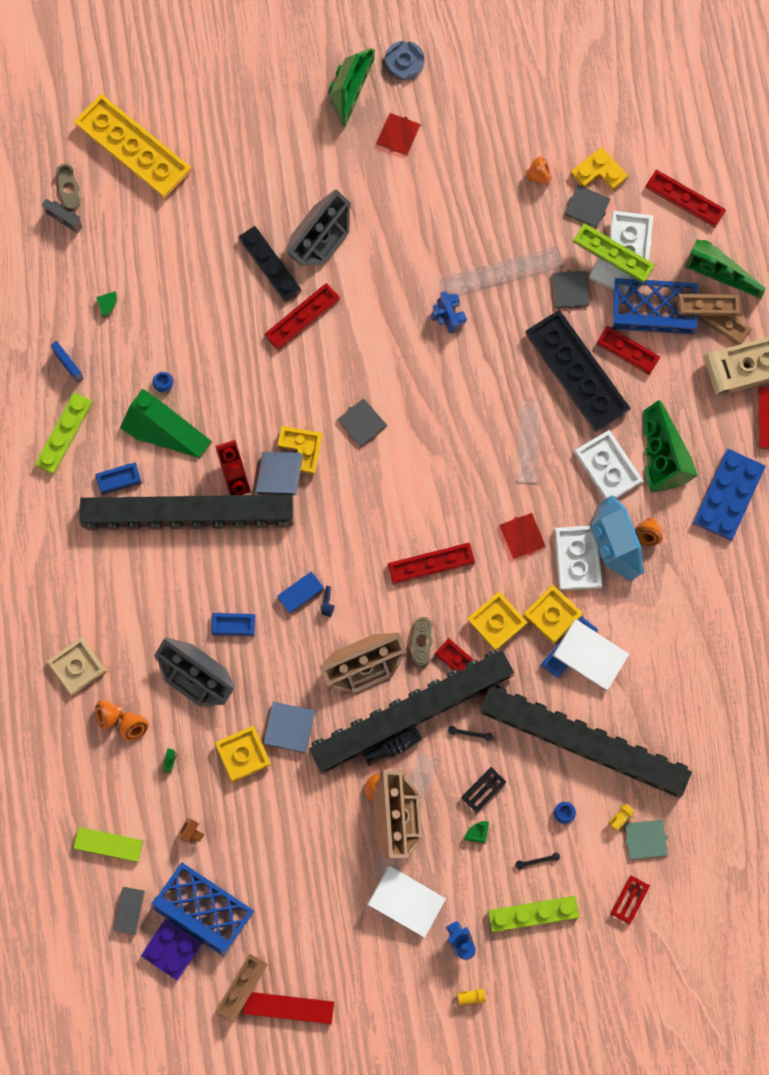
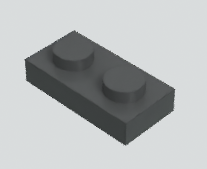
M46 199L43 202L44 213L77 234L79 233L82 225L77 214L72 211H65L63 206L57 201L51 202Z

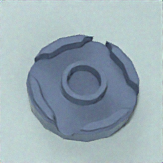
M398 41L392 44L385 55L387 71L390 75L400 80H410L417 77L425 64L424 52L420 46L410 41Z

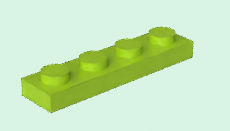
M585 223L573 239L574 244L643 284L655 267V264Z
M75 392L72 394L35 462L36 467L55 475L93 405L92 400Z
M575 896L488 910L492 933L579 918Z

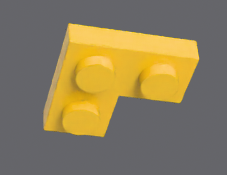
M602 147L571 170L570 173L583 187H586L596 178L600 177L612 191L628 179L625 171Z
M281 426L278 448L301 453L303 458L300 472L315 475L323 433Z

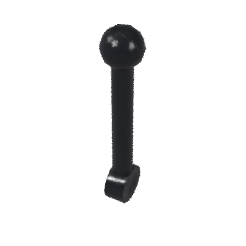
M455 726L448 728V732L451 735L458 733L485 738L486 741L493 739L491 733L481 734L456 729Z
M555 852L551 856L525 862L519 860L515 866L520 870L527 865L549 860L558 861L560 854Z

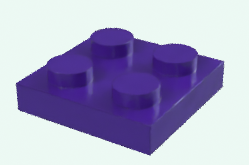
M165 918L141 954V957L178 981L203 943Z

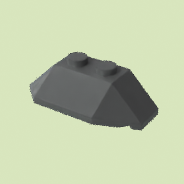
M337 189L313 206L292 233L286 252L300 266L325 264L349 233V209H351V203Z
M165 637L154 655L165 682L200 707L226 704L235 689L227 669L191 643Z

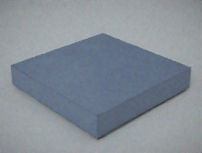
M262 452L255 492L268 495H297L303 455L301 453Z
M273 702L263 744L306 753L315 710Z

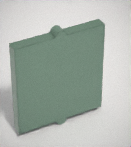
M663 819L625 823L627 837L625 843L628 845L630 860L668 856L666 844L668 836L665 835Z

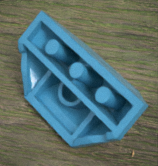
M611 495L598 505L590 528L605 566L625 579L632 581L644 573L641 545L626 508L620 501L616 500L614 495Z

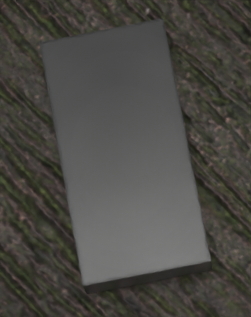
M128 887L122 888L114 931L136 935L145 894L144 890Z

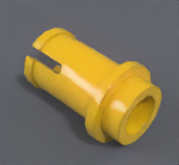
M628 804L621 805V809L608 821V824L617 832L630 817L632 819L634 817L635 811Z
M477 987V990L458 992L459 1006L476 1003L482 1005L483 1002H486L485 990Z

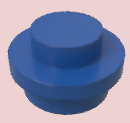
M159 372L154 376L153 386L158 392L164 393L172 389L174 381L169 373Z
M561 802L554 809L555 819L562 824L572 822L576 816V810L569 802Z

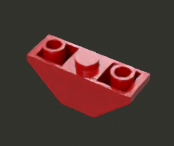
M236 440L216 445V453L230 495L251 493Z

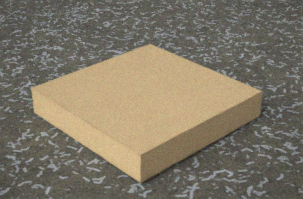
M82 636L46 661L71 697L107 672Z

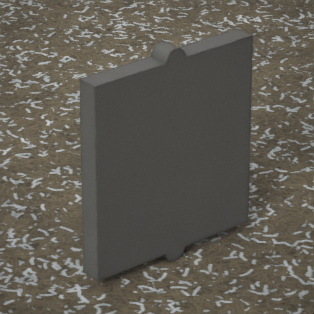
M578 185L573 196L569 198V205L564 215L597 229L602 217L606 215L605 210L610 202V198Z
M568 270L567 272L552 273L555 308L570 307L574 309V307L590 305L586 271L571 272V270Z
M364 398L353 407H349L348 411L337 419L360 447L370 439H375L376 435L387 427V424Z

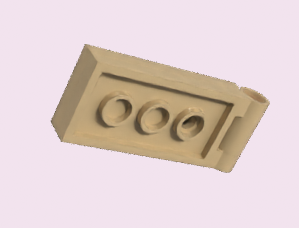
M769 337L712 351L703 356L716 396L769 383Z

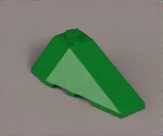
M696 240L685 268L762 299L766 290L763 285L716 246H713L711 242Z
M144 389L139 392L130 404L120 426L121 430L138 441H145L158 447L169 448L199 459L212 443L209 438Z
M657 400L643 410L644 435L647 436V448H644V452L647 455L648 464L645 467V475L650 491L653 493L681 487L698 476L692 457L662 401Z

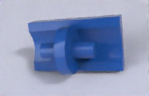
M446 291L440 292L441 297L437 299L438 304L433 306L434 312L430 314V318L432 321L438 320L439 325L446 324L449 334L454 333L457 327L466 323V315L463 311L454 313L453 308L460 305L458 294L448 295Z
M458 921L446 927L449 933L448 941L455 957L459 956L463 960L473 958L476 948L468 928L462 929Z

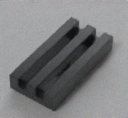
M490 767L463 794L461 799L477 813L507 781ZM492 773L494 777L469 800L467 797ZM498 779L500 783L477 806L474 805Z

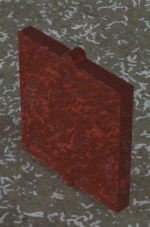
M389 113L376 144L390 149V152L395 151L408 156L421 124L407 119L406 116L401 117Z
M532 513L519 518L514 517L513 520L499 525L513 559L526 554L531 555L532 552L546 547Z

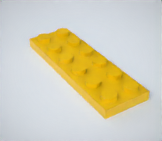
M100 94L74 121L75 126L164 199L192 171L191 166L103 94Z

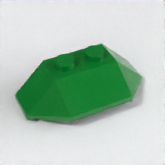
M373 48L345 58L343 65H339L337 68L336 81L332 82L329 87L328 93L330 94L331 104L343 127L347 126L375 60V49Z

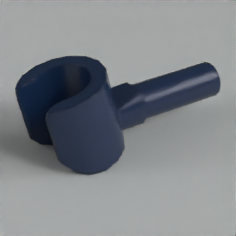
M326 586L321 612L323 615L331 617L335 605L329 604L331 586Z

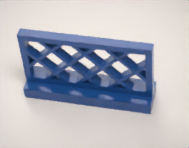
M615 278L612 329L694 335L697 329V316H692V318L678 316V309H675L668 301L680 294L679 292L684 288L693 289L692 294H697L698 283L646 280L643 284L636 279ZM619 284L628 285L632 291L624 297L619 291ZM642 286H648L653 291L646 298L638 291ZM663 287H669L673 292L667 299L659 293V290ZM634 293L642 300L635 307L627 300ZM655 294L662 301L657 308H654L648 301ZM623 302L631 309L627 314H618V306ZM644 303L652 310L647 316L641 315L637 310ZM664 305L673 312L668 317H663L658 312Z
M182 862L159 895L151 903V909L223 957H225L229 948L254 913L253 909ZM184 870L190 874L192 882L179 884L178 875ZM205 884L209 887L210 894L197 897L195 885ZM192 886L194 897L182 899L180 888ZM177 889L179 900L170 902L164 898L168 890ZM223 896L227 899L228 907L215 909L213 898ZM211 898L212 910L200 912L198 900ZM195 901L197 913H186L182 903ZM241 908L247 912L243 920H233V909ZM229 910L231 922L218 924L216 913ZM213 913L216 925H204L201 915ZM232 925L233 935L228 941L220 935L219 928Z

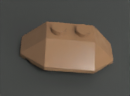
M399 632L373 634L334 651L319 668L327 687L354 694L392 677L407 651Z
M382 770L373 795L376 842L387 859H409L423 839L420 794L406 778V774L403 771Z

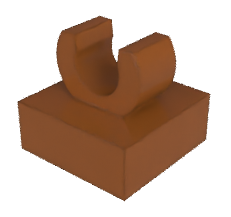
M187 818L176 838L187 843L191 838L200 842L204 834L196 830L199 825L198 822Z

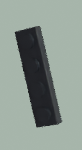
M256 226L238 236L239 241L284 303L302 292L300 286Z

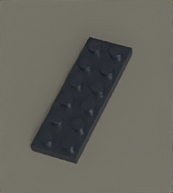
M560 309L525 331L527 338L595 433L630 411L631 408Z

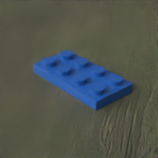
M727 448L693 524L732 541L766 465Z

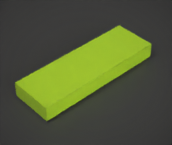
M78 827L74 849L139 862L143 840Z

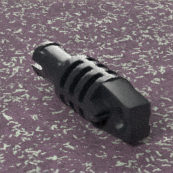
M415 727L384 740L380 743L379 747L363 754L370 767L384 758L391 759L409 750L421 741L422 737Z

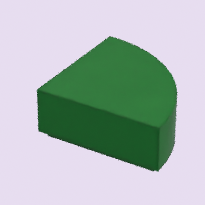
M116 291L96 297L103 318L109 316L116 306Z
M167 748L163 763L164 773H172L177 757L173 749Z
M481 821L470 827L464 840L486 844L489 821Z

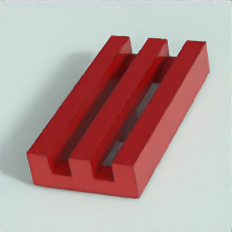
M630 875L610 915L630 925L650 885ZM633 881L636 884L621 914H619L617 911ZM639 887H644L629 918L625 917Z

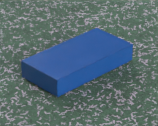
M57 341L51 344L53 353L76 382L83 380L81 371Z
M136 462L95 474L101 495L142 483Z
M311 571L277 595V598L288 613L291 614L323 591L324 587Z
M212 613L211 634L218 636L255 637L256 615Z

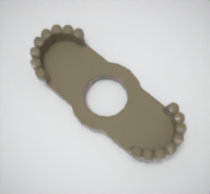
M64 163L58 166L56 175L59 180V192L63 198V205L72 211L80 206L79 185L75 181L72 166ZM66 184H73L75 189L72 193L67 194L63 191V187Z
M420 617L414 623V635L411 640L413 646L411 660L418 668L426 667L430 662V648L433 643L431 630L433 624L427 617ZM424 635L428 638V644L425 647H420L416 644L418 636Z

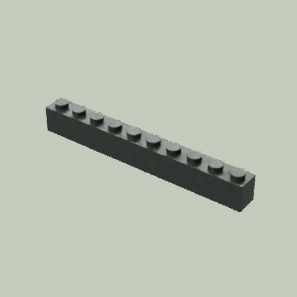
M293 495L80 498V524L86 530H98V527H106L108 530H118L119 527H128L130 530L149 527V529L157 530L161 529L162 526H170L171 529H182L183 526H191L193 529H202L204 526L222 529L230 525H234V528H246V525H255L256 528H266L268 525L286 528L289 525H293Z
M493 650L485 655V659L479 662L477 659L466 664V668L458 671V669L451 671L446 675V679L442 681L436 679L427 684L428 688L422 691L416 689L408 694L409 697L402 701L401 699L394 700L389 704V708L383 711L381 708L369 714V718L365 720L360 718L350 724L351 727L343 731L340 728L331 733L332 737L326 740L320 738L311 743L312 747L309 750L321 774L380 745L384 740L409 730L489 689L490 686L494 687L513 677L514 671L503 650L499 652Z
M498 685L495 688L490 686L480 709V714L677 798L683 796L692 771L688 770V766L676 762V764L668 761L667 757L661 754L654 756L647 753L648 749L636 745L633 747L627 744L628 741L616 736L614 739L607 736L608 733L602 729L595 728L593 730L587 727V723L578 719L574 722L567 719V715L562 712L555 711L553 713L547 710V706L535 702L534 705L527 702L526 697L515 694V696L508 694L507 689Z

